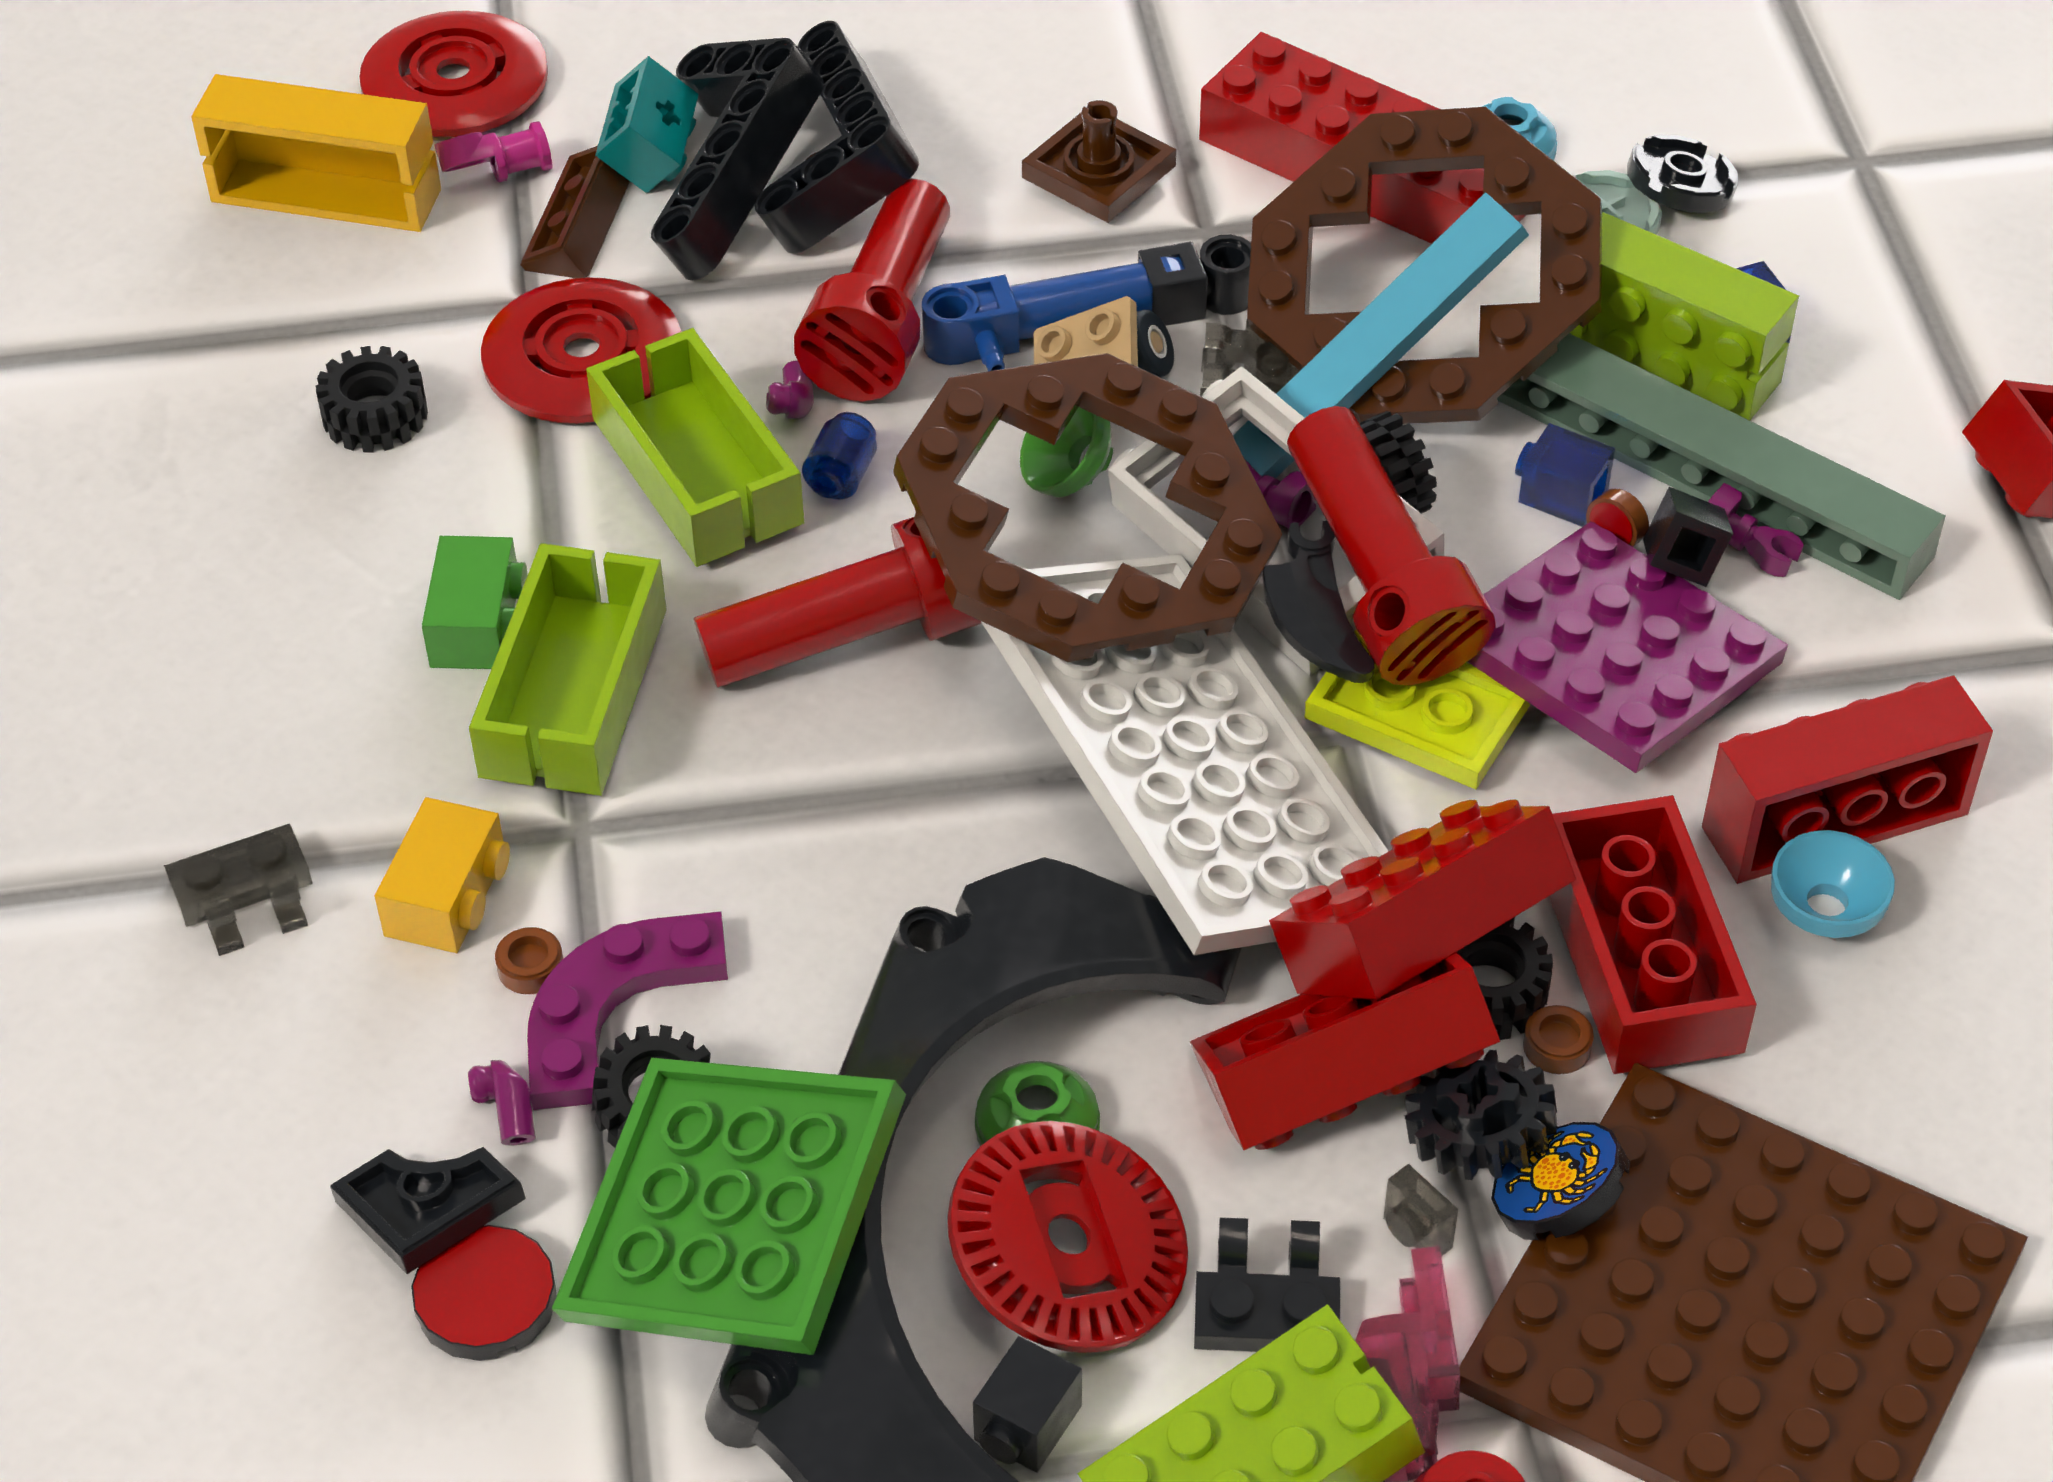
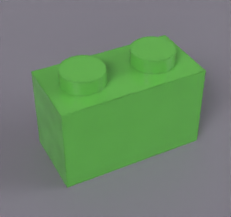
M439 536L422 621V631L430 668L492 669L514 612L516 599H519L528 576L526 563L517 562L513 537Z

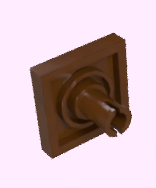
M1096 100L1087 103V107L1084 106L1081 113L1022 160V178L1109 223L1176 167V149L1117 119L1118 110L1112 103Z

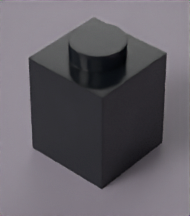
M1668 487L1643 538V542L1651 566L1707 587L1733 532L1724 508Z
M1018 1336L973 1401L974 1440L979 1442L981 1447L994 1459L1005 1464L1017 1462L1038 1473L1082 1406V1368Z

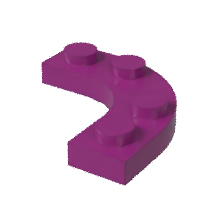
M721 911L654 918L615 925L578 946L560 961L540 987L533 1002L528 1021L529 1087L533 1110L592 1104L595 1068H599L598 1045L601 1029L615 1007L637 993L659 987L728 980Z

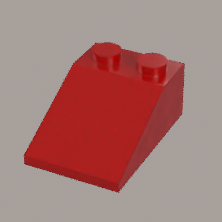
M2003 380L1963 429L1962 433L1975 449V458L1978 463L1994 475L2006 492V501L2016 512L2030 518H2053V386Z

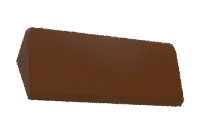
M598 146L569 156L520 265L525 271L570 278H585L589 276L630 183L628 179L595 156Z

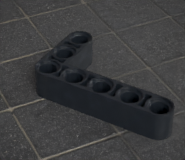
M835 21L821 22L812 27L803 35L797 47L823 79L824 87L820 95L842 136L770 184L761 192L754 205L755 211L788 253L793 254L803 252L896 190L914 175L919 166V159L867 64Z
M790 38L700 45L688 52L676 68L678 79L699 94L697 102L711 117H719L651 230L652 240L687 280H697L708 275L721 262L754 207L758 196L764 190L824 87L823 79Z

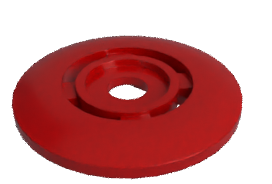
M447 11L418 17L395 27L383 35L365 55L361 64L359 78L361 92L364 95L427 103L432 136L457 137L475 132H485L502 126L528 110L538 99L545 87L548 65L541 42L531 31L514 20L480 11ZM450 64L469 68L467 74L455 79L443 78L438 74L441 68ZM408 68H410V74L405 76ZM497 71H502L500 75L496 78Z
M586 277L566 279L530 290L508 303L498 312L483 336L481 363L485 379L493 392L513 409L545 421L575 424L590 423L595 421L592 415L586 368L635 350L640 357L644 397L648 399L651 397L645 346L682 331L672 310L660 298L637 285L607 278ZM577 339H591L599 344L597 351L585 357H575L565 351L566 346Z
M1041 1121L1014 1126L996 1134L982 1144L968 1159L955 1181L950 1196L947 1216L948 1236L954 1260L962 1278L985 1309L1003 1325L1022 1337L1045 1347L1066 1352L1093 1353L1109 1351L1126 1346L1145 1336L1160 1323L1178 1298L1183 1287L1188 1262L1187 1235L1179 1208L1173 1195L1154 1169L1131 1148L1112 1136L1090 1127L1069 1122ZM1048 1179L1071 1182L1046 1184L1036 1188L1030 1194H1028L1025 1186L1031 1182ZM1061 1218L1076 1222L1086 1234V1250L1078 1254H1068L1059 1250L1049 1237V1224ZM1105 1281L1117 1287L1109 1291L1070 1298L1063 1297V1294L1075 1295L1090 1292L1101 1286Z

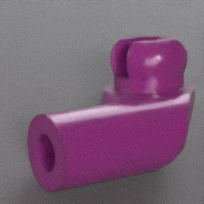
M791 361L782 369L783 384L774 382L768 386L766 409L773 415L785 414L786 419H801L809 414L813 406V382L803 373L798 361Z
M490 1060L491 1065L473 1066L468 1071L471 1098L477 1103H484L495 1099L501 1143L513 1146L535 1140L530 1091L523 1077L502 1060Z

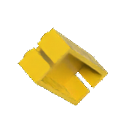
M215 74L191 115L200 155L206 156L202 165L210 200L214 203L421 232L441 191L435 151L430 150L434 142L427 103Z

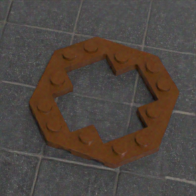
M1486 106L1370 114L1253 217L1247 319L1253 332L1266 343L1271 342L1288 357L1290 364L1300 371L1361 313L1309 314L1313 227L1370 224L1372 175L1484 168L1483 194L1486 192L1512 216L1541 214L1540 302L1480 305L1479 357L1403 360L1396 362L1349 408L1359 423L1385 411H1391L1392 415L1397 413L1403 417V424L1480 421L1498 405L1497 398L1519 378L1525 381L1558 351L1557 344L1578 325L1584 328L1601 312V198Z
M1108 353L949 377L898 453L893 469V474L901 492L907 491L915 508L914 521L931 558H937L946 578L944 589L952 607L1066 662L1093 658L1095 650L1124 645L1126 651L1173 643L1176 635L1204 630L1207 636L1231 632L1261 579L1264 567L1268 566L1277 550L1282 537V532L1217 404ZM1080 407L1185 456L1170 481L1165 497L1218 523L1181 588L1178 589L1130 565L1122 563L1097 604L989 553L990 547L1005 525L1009 508L958 485L998 421H1004L1055 445L1076 410Z

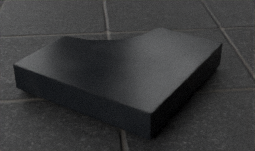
M484 1147L459 1158L437 1162L408 1160L388 1149L330 1185L335 1202L406 1274L414 1271L526 1199L521 1182Z

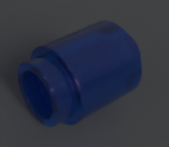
M852 412L839 413L824 423L802 465L803 478L815 493L824 498L837 500L847 499L855 494L877 451L876 431L873 425L863 416Z

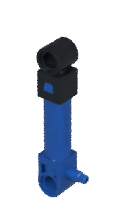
M1232 234L1218 235L1203 243L1200 249V258L1193 242L1189 241L1139 250L1138 263L1011 286L1004 274L933 287L925 293L922 299L924 352L928 358L944 365H959L981 359L988 371L1005 369L1004 355L1019 353V340L1034 338V331L1037 328L1125 296L1130 297L1136 302L1137 312L1150 310L1160 317L1165 326L1204 319L1206 317V309L1221 315H1234L1243 312L1248 308L1251 242L1241 236Z

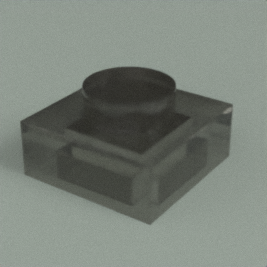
M1407 1164L1388 1178L1383 1219L1386 1220L1389 1230L1401 1244L1407 1247L1414 1246L1433 1264L1453 1248L1458 1208L1410 1164Z

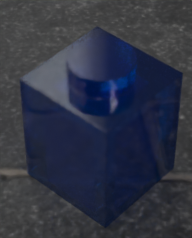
M1549 423L1537 442H1527L1519 455L1515 468V474L1522 477L1518 502L1578 526H1585L1587 524L1586 513L1588 506L1592 501L1609 490L1615 448Z

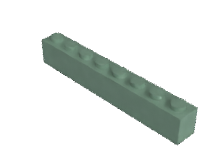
M1570 333L1557 344L1558 351L1525 381L1519 378L1497 398L1498 401L1650 477L1708 502L1723 483L1730 485L1742 492V499L1736 512L1737 515L1743 517L1748 513L1758 519V527L1768 526L1794 533L1804 544L1803 553L1898 600L1903 597L1935 558L1946 515Z

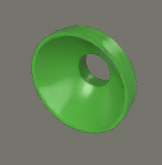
M1078 407L1055 445L1026 432L1020 451V467L1025 482L1032 489L1053 497H1065L1092 484L1099 473L1107 470L1112 459L1113 448L1111 447L1112 432L1110 421ZM1089 445L1086 455L1079 464L1082 452Z
M1030 1061L1003 1069L989 1080L982 1089L977 1101L975 1131L980 1146L998 1133L1030 1122H1069L1100 1130L1098 1103L1095 1093L1088 1082L1075 1071L1052 1062ZM1042 1085L1052 1089L1058 1098L1053 1105L1046 1109L1032 1110L1024 1107L1018 1101L1017 1096L1023 1089L1029 1086Z

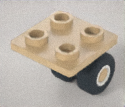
M1128 296L1045 325L1034 331V364L1108 353L1151 374L1163 377L1171 371L1174 363L1173 343L1163 321L1150 310L1137 312L1136 302Z

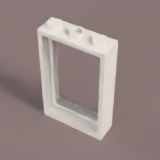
M1241 366L1227 378L1215 381L1205 390L1202 397L1217 404L1228 428L1244 416L1291 455L1287 445L1289 434L1304 417ZM1146 439L1136 448L1127 449L1120 454L1113 466L1108 469L1112 505L1170 555L1181 554L1192 569L1208 538L1150 489L1179 467L1185 456ZM1400 497L1431 555L1444 556V532ZM1354 576L1338 589L1348 621L1354 631L1356 627L1353 615L1358 602L1366 594L1357 576ZM1258 582L1240 616L1311 677L1320 668L1301 656L1286 641L1273 622L1265 601L1264 587Z

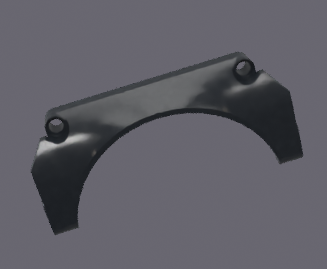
M1046 857L1003 870L966 885L955 909L957 917L928 906L915 907L906 912L900 920L884 956L838 1072V1075L896 1080L906 1093V1097L814 1355L731 1344L706 1406L705 1420L707 1428L713 1437L722 1444L734 1448L751 1447L756 1444L780 1466L793 1482H1019L999 1466L965 1432L944 1405L917 1362L899 1322L887 1281L881 1242L882 1192L886 1164L896 1130L905 1111L921 1087L945 1060L973 1037L1003 1019L1049 1001L1077 994L1109 990H1149L1163 997L1168 992L1190 1002L1205 1005L1225 1002L1241 947L1193 955L1157 897L1145 895L1077 866ZM737 1394L746 1396L754 1401L758 1409H743L735 1404L730 1396Z

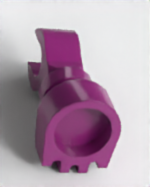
M1246 461L1278 525L1289 529L1291 523L1298 522L1299 526H1301L1317 509L1314 503L1315 498L1300 471L1290 473L1280 482L1277 478L1269 475L1262 477Z
M1723 483L1708 502L1722 507L1726 511L1733 532L1728 544L1739 551L1746 547L1749 555L1756 560L1762 570L1773 576L1785 577L1792 560L1798 562L1804 547L1803 542L1790 531L1770 528L1768 526L1758 527V519L1748 513L1743 517L1737 515L1736 512L1742 499V492Z

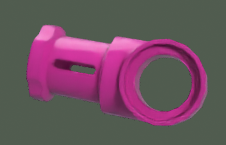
M539 121L530 123L529 129L505 136L498 137L495 133L482 135V132H475L450 138L434 145L442 172L490 162L492 171L499 183L507 181L508 175L534 167H540L543 171H546L553 167L549 143Z

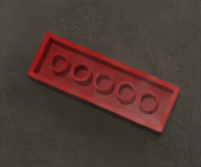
M1260 32L1201 88L1199 140L1294 182L1370 114L1438 110L1439 108L1284 42L1279 38ZM1484 168L1372 175L1370 217L1432 244L1483 195ZM1515 215L1513 217L1520 222L1526 215Z

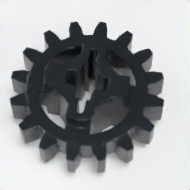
M1489 1050L1484 1060H1477L1467 1066L1449 1069L1444 1065L1435 1069V1078L1420 1076L1421 1081L1416 1085L1417 1093L1405 1096L1407 1115L1404 1116L1408 1140L1410 1144H1416L1418 1158L1422 1162L1436 1158L1438 1173L1443 1175L1451 1171L1455 1166L1463 1167L1465 1180H1473L1478 1169L1488 1168L1490 1174L1495 1179L1501 1178L1503 1174L1502 1165L1509 1162L1521 1169L1529 1167L1527 1151L1545 1154L1548 1150L1547 1135L1556 1134L1558 1130L1553 1084H1545L1544 1071L1540 1067L1525 1071L1523 1056L1518 1054L1506 1063L1498 1062L1497 1051Z

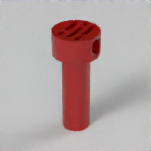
M911 178L888 194L850 273L834 275L818 286L794 334V354L803 373L820 389L838 398L863 402L880 399L898 387L920 340V318L912 300L950 218V205L947 198L935 185L925 180Z
M1333 406L1323 408L1308 415L1290 432L1287 440L1288 449L1366 593L1357 604L1353 620L1356 630L1374 660V664L1381 677L1393 685L1412 686L1433 681L1455 671L1479 653L1490 640L1496 626L1494 614L1465 563L1456 557L1431 555L1351 410L1346 407Z
M914 517L891 525L895 548L892 551L693 618L704 656L717 688L918 619L930 641L982 623L980 620L952 607L944 589L946 578L937 558L930 557Z

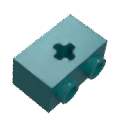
M647 56L615 84L595 156L645 193H648L664 179L666 181L673 180L681 172L687 161V154L684 151L687 139L696 125V119L693 118L699 94L650 56Z

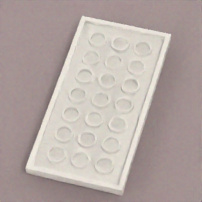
M1178 554L1025 570L1098 604L1122 563L1130 565L1178 589L1181 588L1191 567L1184 557ZM981 621L1193 955L1277 942L1269 920L1291 908L1290 899L1294 895L1315 886H1329L1343 878L1340 871L1346 865L1366 857H1380L1388 852L1386 846L1234 629L1231 632L1207 636L1204 630L1178 634L1173 643L1126 651L1124 645L1097 649L1094 652L1093 658L1066 662Z

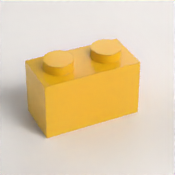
M429 797L424 798L374 895L384 937L458 953L469 929L476 930L482 921L486 905L485 896L493 880H500L508 866L510 846L508 842L503 841L498 813Z

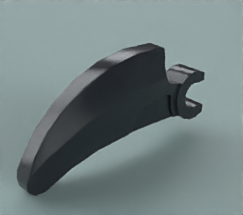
M1327 520L1322 523L1321 539L1315 541L1307 540L1301 535L1298 522L1291 523L1288 531L1287 549L1288 553L1295 560L1280 565H1268L1263 569L1265 601L1273 622L1286 641L1301 656L1319 668L1354 683L1368 682L1374 675V660L1359 642L1349 623L1338 591L1332 559L1335 535Z

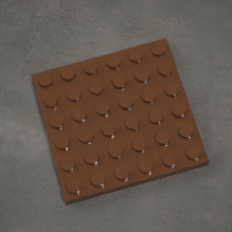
M1634 1063L1600 1122V1125L1613 1131L1630 1161L1629 1174L1624 1172L1620 1179L1624 1187L1620 1197L1596 1222L1575 1234L1555 1238L1551 1231L1536 1233L1539 1240L1531 1241L1455 1373L1453 1389L1645 1482H1914L2020 1259L2028 1236L1643 1065Z

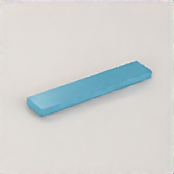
M1485 192L1276 395L1304 418L1323 408L1340 406L1349 409L1529 236L1528 232L1519 221ZM1249 420L1233 435L1245 461L1249 462L1250 466L1262 477L1269 475L1277 478L1294 461L1289 453Z

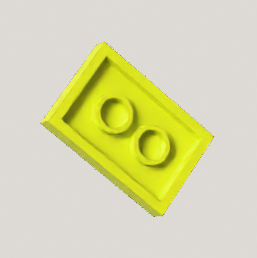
M1355 630L1354 632L1359 642L1366 649L1359 633ZM1467 662L1455 671L1433 681L1412 686L1391 684L1381 677L1374 664L1373 677L1370 681L1364 683H1354L1326 671L1305 702L1304 718L1476 790L1528 710L1530 703Z

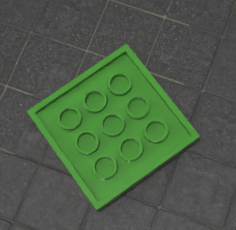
M651 1058L552 1310L564 1322L814 1355L906 1093L896 1080Z

